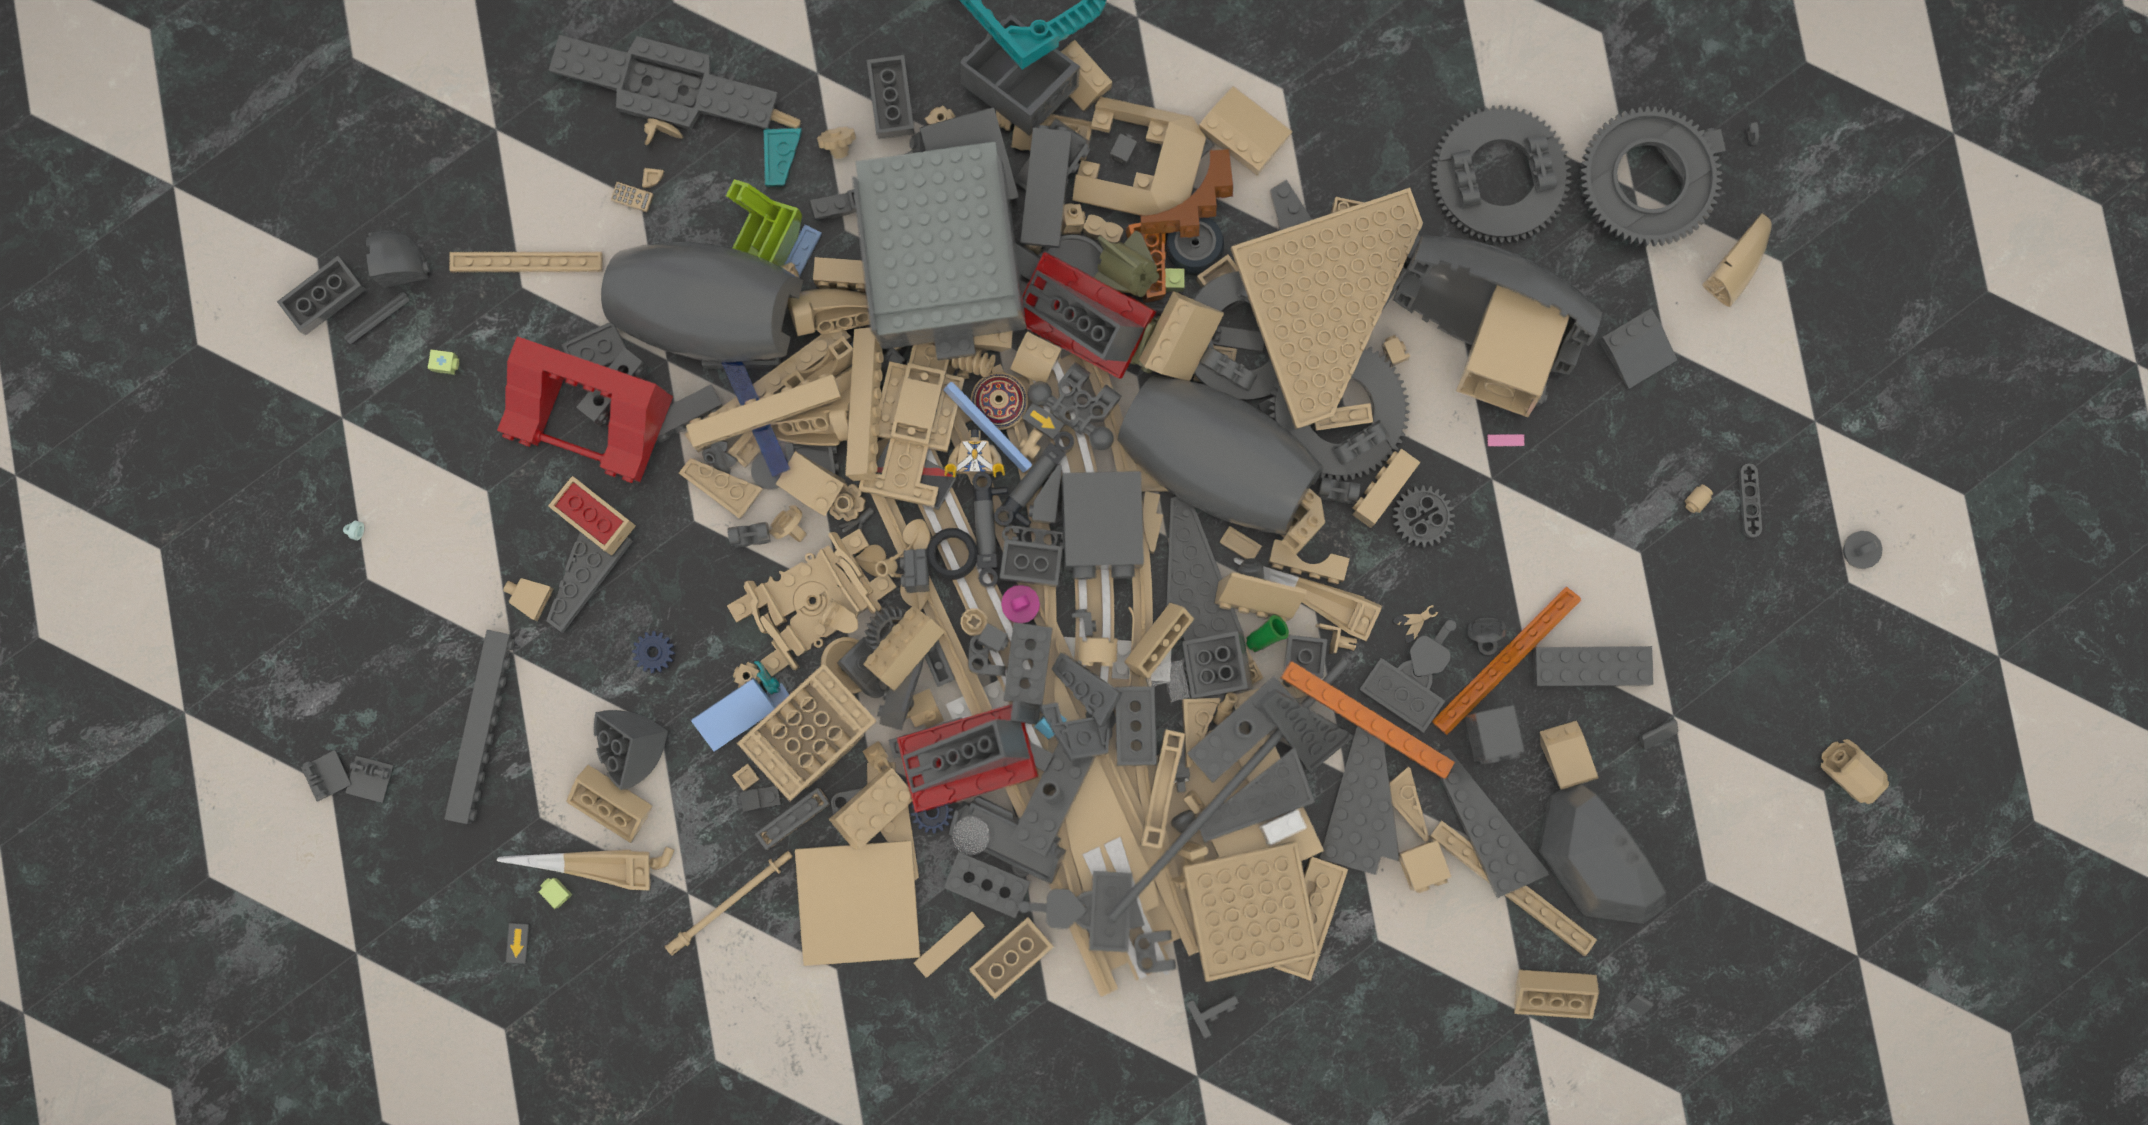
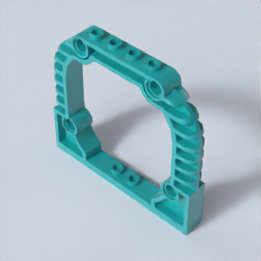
M959 0L1022 70L1056 49L1061 40H1065L1069 35L1076 33L1080 28L1082 29L1088 23L1093 22L1102 13L1107 0H1082L1049 22L1035 20L1031 23L1030 27L1011 25L1005 29L996 20L992 11L986 9L981 0Z

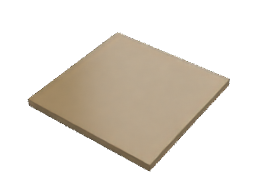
M912 840L868 843L861 849H853L851 845L795 849L803 966L920 957Z
M1297 841L1182 866L1206 982L1320 956Z

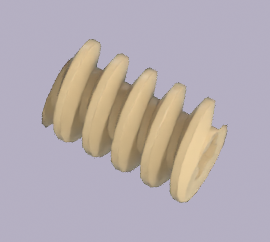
M980 350L976 352V356L952 359L953 368H960L962 371L967 370L968 373L974 372L975 375L981 374L982 377H987L990 374L995 363V355H991L990 359H988V353L985 352L983 357H981Z

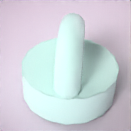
M355 520L351 524L344 526L343 532L350 539L359 540L364 533V524Z

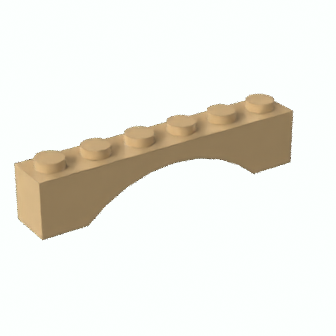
M1170 730L1164 731L1141 846L1155 849L1162 848L1172 789L1185 737L1184 733Z

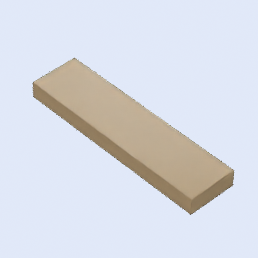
M972 911L914 964L927 978L985 925Z

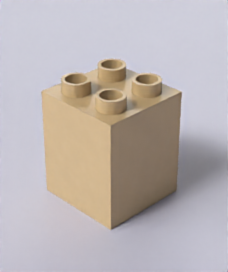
M1497 285L1483 314L1456 391L1529 417L1542 395L1569 315L1564 318L1559 315L1561 310L1552 305L1550 308H1547L1536 300L1529 299L1510 289Z

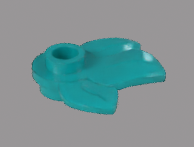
M755 661L754 663L761 670L756 675L763 681L765 689L771 695L780 691V683L776 678L771 677L761 662Z

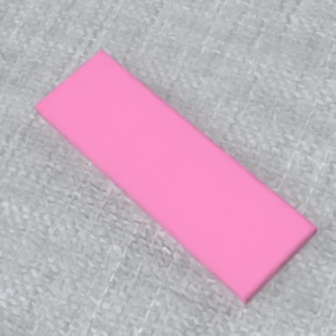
M1524 434L1488 435V446H1524Z

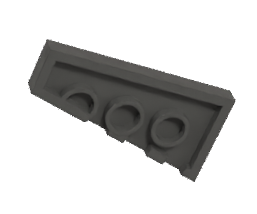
M1060 653L1052 667V671L1066 687L1070 688L1076 699L1080 700L1088 713L1094 716L1097 720L1096 722L1104 727L1122 692L1065 653Z

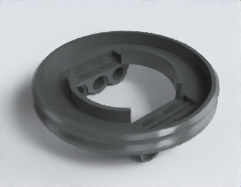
M1239 271L1227 273L1211 280L1193 297V300L1219 311H1222L1227 305L1235 301L1245 300L1250 303ZM1212 339L1194 372V375L1204 385L1230 394L1238 399H1256L1270 395L1271 391L1277 390L1272 385L1279 384L1276 380L1277 376L1270 358L1263 365L1249 370L1244 365L1233 361L1227 355L1215 350Z

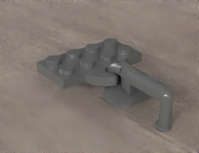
M1448 619L1434 640L1428 636L1419 637L1410 649L1412 660L1401 663L1397 668L1383 658H1380L1359 690L1424 733L1445 702L1444 699L1430 691V687L1432 685V674L1442 672L1450 661L1451 655L1449 650L1441 644L1450 631L1456 629V622Z
M1093 871L1092 891L1083 892L1076 897L1068 889H1053L1047 895V903L1022 901L1018 908L1022 913L1028 911L1046 912V922L1051 928L1068 929L1076 922L1081 928L1090 930L1089 950L1128 952L1131 905L1115 922L1107 915L1132 889V873Z

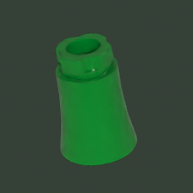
M1272 615L1264 624L1246 637V644L1254 652L1264 650L1276 642L1287 639L1289 636L1288 626L1281 617Z

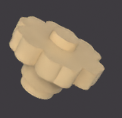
M848 127L830 129L817 137L819 147L830 150L835 159L848 156V145L856 139L854 129Z
M845 482L831 505L829 512L837 520L842 518L845 521L856 519L859 516V512L865 509L866 499L861 496L862 491L858 490L859 487L856 484L848 486Z

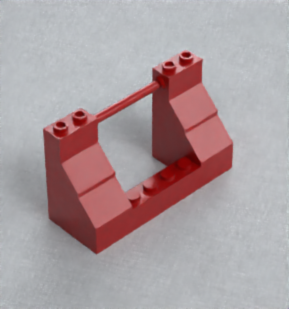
M517 336L507 361L505 411L497 431L503 434V438L511 441L514 438L519 439L520 444L528 447L531 444L538 446L539 442L543 441L600 461V467L605 470L607 475L616 477V474L623 476L622 480L633 483V481L640 482L673 396L654 383ZM564 379L566 380L565 383L576 387L577 384H580L584 390L594 393V390L601 392L600 395L611 399L608 446L605 453L600 454L544 434L543 431Z

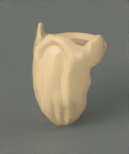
M649 118L648 123L645 124L644 130L648 134L645 145L650 144L656 129L671 136L682 138L680 131L667 122Z
M829 599L832 604L825 610L821 620H818V622L823 626H831L833 629L843 633L856 631L858 629V620L855 614L846 607L841 606L837 601Z

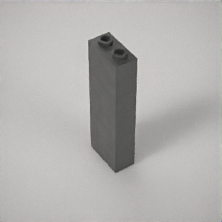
M1038 125V128H1033L1021 233L1022 245L1060 248L1072 132L1068 131V128L1057 127V130H1053L1045 125Z

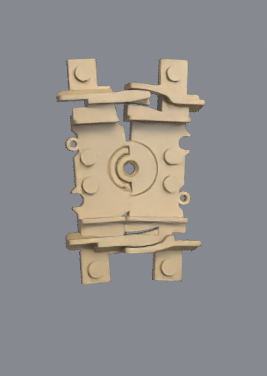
M861 529L840 539L836 532L828 533L837 551L833 553L828 545L819 550L820 552L817 553V557L812 553H807L805 560L808 563L801 562L786 572L779 571L781 579L777 582L771 576L767 583H761L758 587L754 581L744 582V589L747 594L727 605L736 622L753 614L760 631L765 634L768 633L773 638L771 643L776 650L761 660L771 677L788 665L792 670L800 668L790 654V651L793 650L798 657L811 650L813 643L815 647L821 648L824 646V641L821 637L827 638L837 631L831 626L826 627L818 622V620H821L825 610L832 604L829 599H833L841 606L846 607L858 619V615L866 609L871 614H875L876 611L879 612L882 607L878 600L897 588L889 575L878 576L871 582L864 575L853 556L870 546ZM811 597L816 598L815 604L809 602ZM768 605L769 613L761 617L759 610ZM796 611L797 614L790 619V625L780 633L777 627L787 622L785 617Z

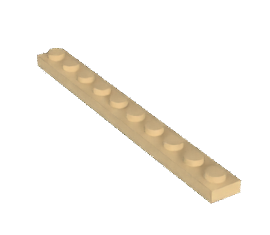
M1440 821L1429 837L1432 840H1438L1440 846L1489 883L1471 843L1446 823ZM1523 886L1505 895L1583 956L1588 954L1597 941L1528 886Z

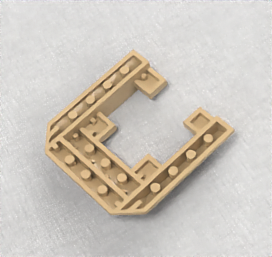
M1100 97L1095 105L1096 109L1091 129L1110 133L1113 119L1148 126L1146 141L1162 144L1155 175L1136 173L1133 187L1097 179L1100 164L1081 160L1078 174H1076L1072 200L1140 216L1153 215L1170 210L1187 200L1192 194L1206 141L1205 135L1193 117Z

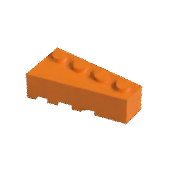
M1141 223L1128 225L1126 229L1127 239L1135 230L1141 233ZM1165 233L1142 234L1156 264L1157 273H1159L1157 282L1153 283L1146 291V294L1142 296L1144 303L1161 300L1166 294Z

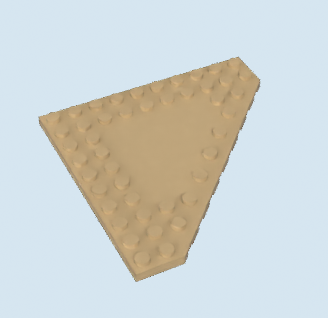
M1410 188L1231 247L1295 429L1333 417L1339 401L1347 388V384L1354 373L1361 354L1368 343L1370 335L1382 313V309L1423 225Z

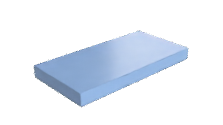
M752 678L694 717L691 722L712 750L715 751L765 718L776 707L755 678Z

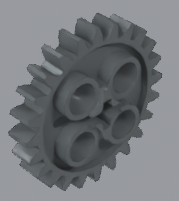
M1422 485L1420 491L1415 486L1413 493L1408 489L1406 491L1407 496L1400 495L1403 501L1397 500L1395 502L1399 507L1393 508V511L1397 512V514L1393 515L1392 518L1397 519L1393 526H1399L1396 533H1403L1401 539L1407 537V544L1415 541V547L1421 543L1422 548H1425L1427 542L1432 547L1433 541L1437 544L1441 542L1439 537L1447 538L1444 532H1451L1448 526L1454 525L1450 519L1454 518L1455 515L1450 514L1454 507L1447 506L1451 500H1443L1446 494L1439 496V489L1432 492V486L1425 490V486ZM1423 499L1430 500V508L1423 507ZM1435 507L1438 508L1436 512L1428 515L1425 519L1409 526V523L1417 519L1421 513L1425 514ZM1406 509H1413L1415 516L1413 518L1407 517ZM1432 516H1439L1441 523L1439 525L1434 524ZM1416 525H1422L1424 527V534H1418L1416 532Z

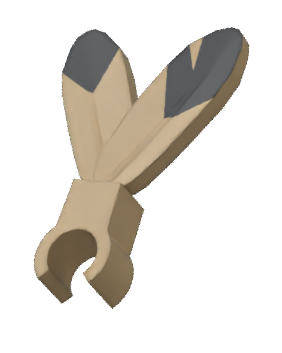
M1434 605L1429 606L1421 614L1399 615L1393 619V622L1397 625L1412 624L1406 634L1405 640L1407 643L1412 642L1417 637L1426 619L1435 617L1438 612H1435L1434 615L1429 614V608H1433Z

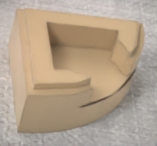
M644 168L642 187L650 188L658 184L664 175V170Z

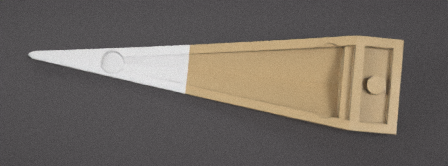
M1234 558V562H1236L1239 565L1244 561L1242 559ZM1263 566L1265 580L1307 590L1302 603L1348 634L1367 641L1382 605L1357 594Z
M630 849L504 856L497 858L498 862L562 872L630 890H650V852L631 851Z

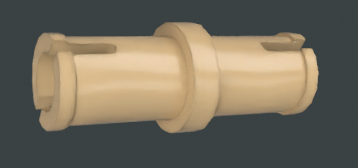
M1228 692L1223 702L1219 703L1218 711L1213 717L1215 724L1219 725L1232 713L1233 706L1238 700L1236 694Z

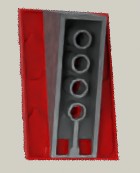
M1046 252L1043 253L1022 295L1026 329L1119 379L1123 378L1134 353L1143 339L1148 324L1151 323L1156 313L1155 310L1132 297L1123 294Z
M1013 704L897 738L915 812L927 811L1038 778L1025 723L1011 721Z

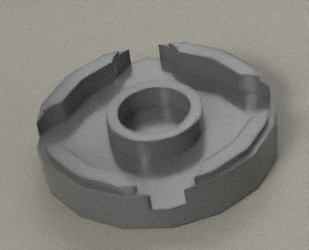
M772 451L764 452L757 456L752 463V478L763 489H778L779 486L776 485V482L788 463L779 453Z

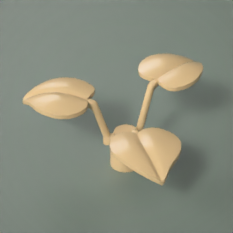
M922 519L913 520L905 527L903 540L909 544V547L904 550H911L912 547L914 550L927 549L931 535L925 521ZM870 545L855 558L857 563L873 576L878 577L890 574L891 577L901 578L902 574L895 573L898 567L895 560L903 555V551L894 557L886 559V553L882 547ZM900 587L903 600L910 606L914 605L919 610H922L927 602L928 592L906 593L905 587Z

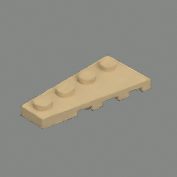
M692 458L688 460L679 472L680 475L739 519L743 517L763 491V488L755 486Z

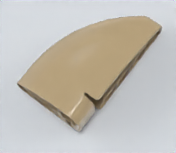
M1763 213L1757 217L1702 284L1711 295L1727 307H1731L1745 290L1763 258L1772 227L1771 220Z
M825 288L802 291L799 299L788 297L787 303L797 336L815 333L814 330H818L821 334H829L870 325L867 294Z
M851 387L841 393L842 399L760 428L768 437L790 443L817 446L839 445L841 441L848 440Z

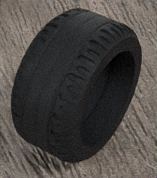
M946 528L937 532L929 541L926 551L927 561L934 573L948 580H957L967 576L977 563L978 553L973 538L967 532L957 528ZM957 538L966 544L969 556L963 567L957 570H947L937 562L936 549L945 539Z

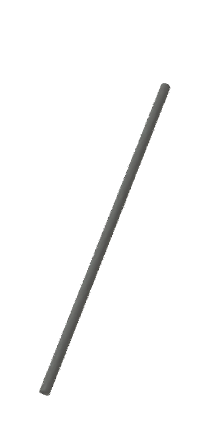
M1342 658L1325 676L1323 681L1331 685L1350 665L1349 662ZM1307 696L1301 704L1310 708L1316 700ZM1279 729L1272 734L1107 915L1113 922L1121 916L1284 737Z

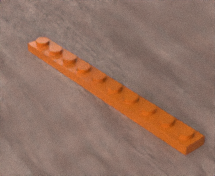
M1565 587L1436 716L1432 723L1444 734L1448 735L1581 601L1580 596L1568 587Z
M1290 661L1283 672L1282 680L1442 779H1446L1455 763L1451 759L1294 662Z

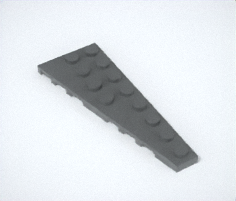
M1449 748L1439 752L1455 762L1446 779L1439 778L1496 897H1502L1548 876L1549 873Z

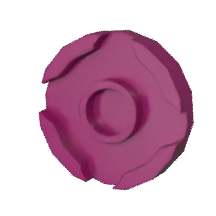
M1017 585L1006 591L1003 595L1001 606L1007 619L1014 623L1023 624L1030 622L1036 617L1040 602L1038 595L1033 589L1028 586Z

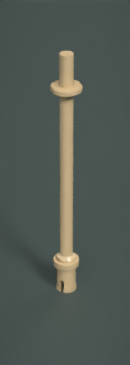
M787 851L776 861L769 859L770 865L687 932L678 933V937L665 946L666 950L673 956L682 947L688 946L694 935L774 871L780 873L779 867L792 858V854Z

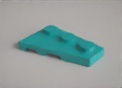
M802 128L764 129L766 187L785 186Z

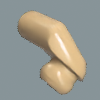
M666 846L662 856L650 858V868L658 870L667 867L675 850Z

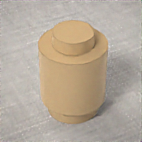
M1701 484L1685 500L1686 508L1692 513H1700L1712 499L1713 492L1707 486Z

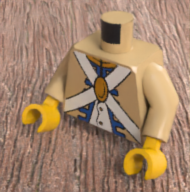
M969 430V441H961V444L954 448L949 456L948 464L945 466V476H947L948 472H953V477H956V472L957 474L986 472L996 477V472L998 471L1005 475L1000 454L988 441H981V430Z

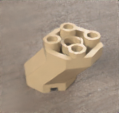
M1843 740L1844 743L1841 744L1838 742L1832 743L1822 753L1823 763H1821V768L1848 792L1852 798L1860 803H1873L1888 788V775L1850 740Z

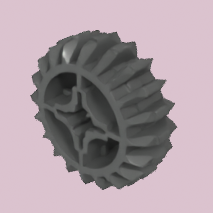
M888 606L887 609L882 607L880 613L876 611V616L870 617L871 623H866L869 629L865 630L867 635L865 639L873 651L888 636L892 628L899 623L896 621L892 622V620H901L907 612L905 609H901L898 606Z

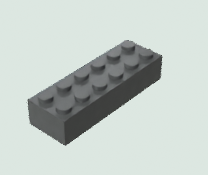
M1652 646L1536 647L1532 649L1533 687L1653 685Z

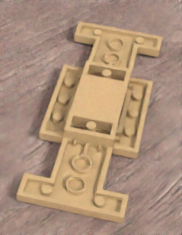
M935 342L913 345L908 365L889 361L879 402L881 414L878 417L879 435L877 437L888 439L890 443L882 475L875 473V479L860 480L859 491L929 507L935 506L939 488L921 484L922 473L928 448L948 452L958 405L943 389L950 382H953L962 391L964 378L946 374L950 359L937 360Z

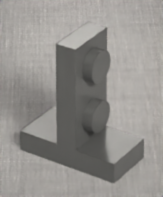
M1233 995L1199 1012L1193 999L1186 1002L1204 1039L1211 1036L1205 1020L1208 1019L1211 1022L1219 1017L1218 1014L1225 1010L1228 1013L1236 1009V1004L1239 1003L1236 996Z

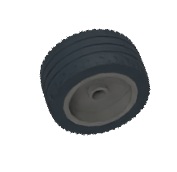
M1199 218V236L1180 238V231L1168 233L1167 253L1169 259L1177 269H1184L1186 274L1199 275L1222 257L1224 249L1223 234L1219 226L1211 218Z

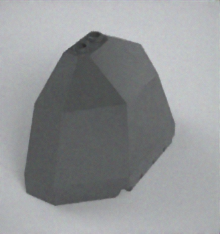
M1578 784L1562 790L1559 788L1549 795L1540 836L1539 853L1584 916L1644 924L1666 908V892L1648 860L1623 825L1596 794L1582 784Z

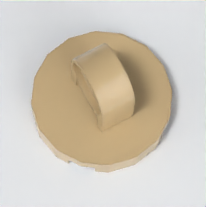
M796 505L789 506L790 510L787 512L782 510L774 518L770 525L772 529L769 530V533L775 539L783 538L789 534L796 541L801 542L807 535L798 526L802 518V511Z

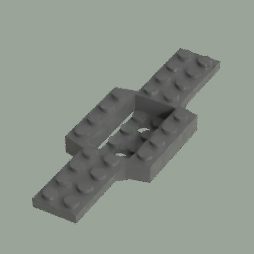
M559 35L549 67L550 73L616 91V108L619 112L645 119L661 120L687 130H692L700 114L713 115L768 130L778 93L775 91L711 75L712 59L710 55L638 36L626 53ZM636 59L693 73L696 75L703 76V78H697L682 73L666 70L663 68L647 65L638 62ZM650 76L653 79L650 86L642 84L644 77ZM681 86H687L689 92L687 95L682 96L678 93V89Z

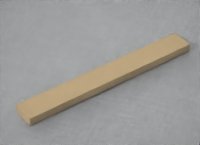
M450 252V272H602L603 267L602 252Z

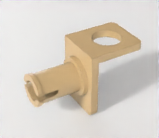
M1316 624L1315 627L1333 631L1329 654H1336L1338 647L1352 651L1355 650L1356 645L1352 644H1357L1356 638L1341 636V628Z

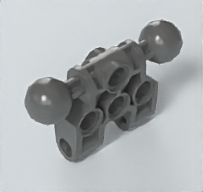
M1075 362L1059 381L1058 399L1052 395L1051 387L1043 381L1034 382L1029 387L1028 397L1032 403L1036 405L1046 404L1051 408L1050 413L1060 419L1065 425L1071 427L1080 435L1083 432L1090 437L1091 445L1095 449L1106 450L1112 446L1114 436L1111 430L1106 427L1096 428L1091 423L1105 421L1122 396L1108 385H1105L1096 397H1091L1087 391L1081 390L1091 373ZM1064 386H1070L1072 388V391L1070 393H1064L1062 391V388ZM1084 397L1088 402L1081 405L1077 402V399ZM1099 408L1103 411V414L1096 416L1092 411ZM1068 412H1073L1076 418L1069 420L1065 415Z

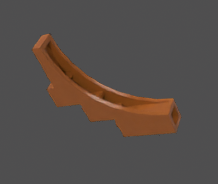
M1229 149L1210 150V164L1207 175L1201 186L1187 200L1170 210L1141 216V234L1180 231V238L1199 236V218L1216 216V198L1233 197V178Z

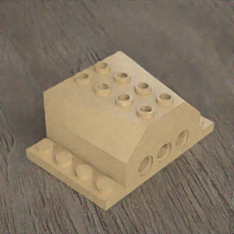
M823 664L737 744L791 801L804 788L812 785L845 756L877 720L833 672Z

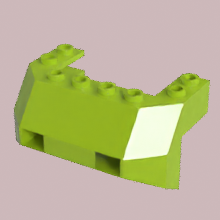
M734 179L726 197L748 211L749 215L733 248L756 255L778 266L785 265L799 236L802 220L801 211L796 207L773 201L752 185Z

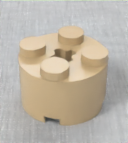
M1079 637L1078 661H1082V665L1093 666V662H1101V666H1113V662H1117L1118 638H1114L1113 642H1109L1107 637H1087V641H1082L1083 637Z

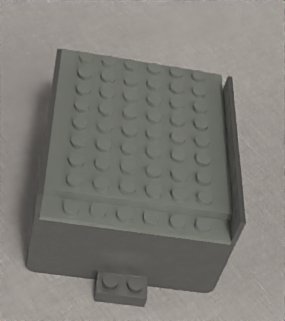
M996 142L856 161L857 177H852L870 326L881 348L889 349L935 342L938 361L976 356L975 336L1019 331L1027 328L1008 182L1001 156L997 155Z

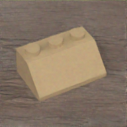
M1074 40L1061 52L1080 66L1079 87L1070 97L1084 112L1112 88V81Z

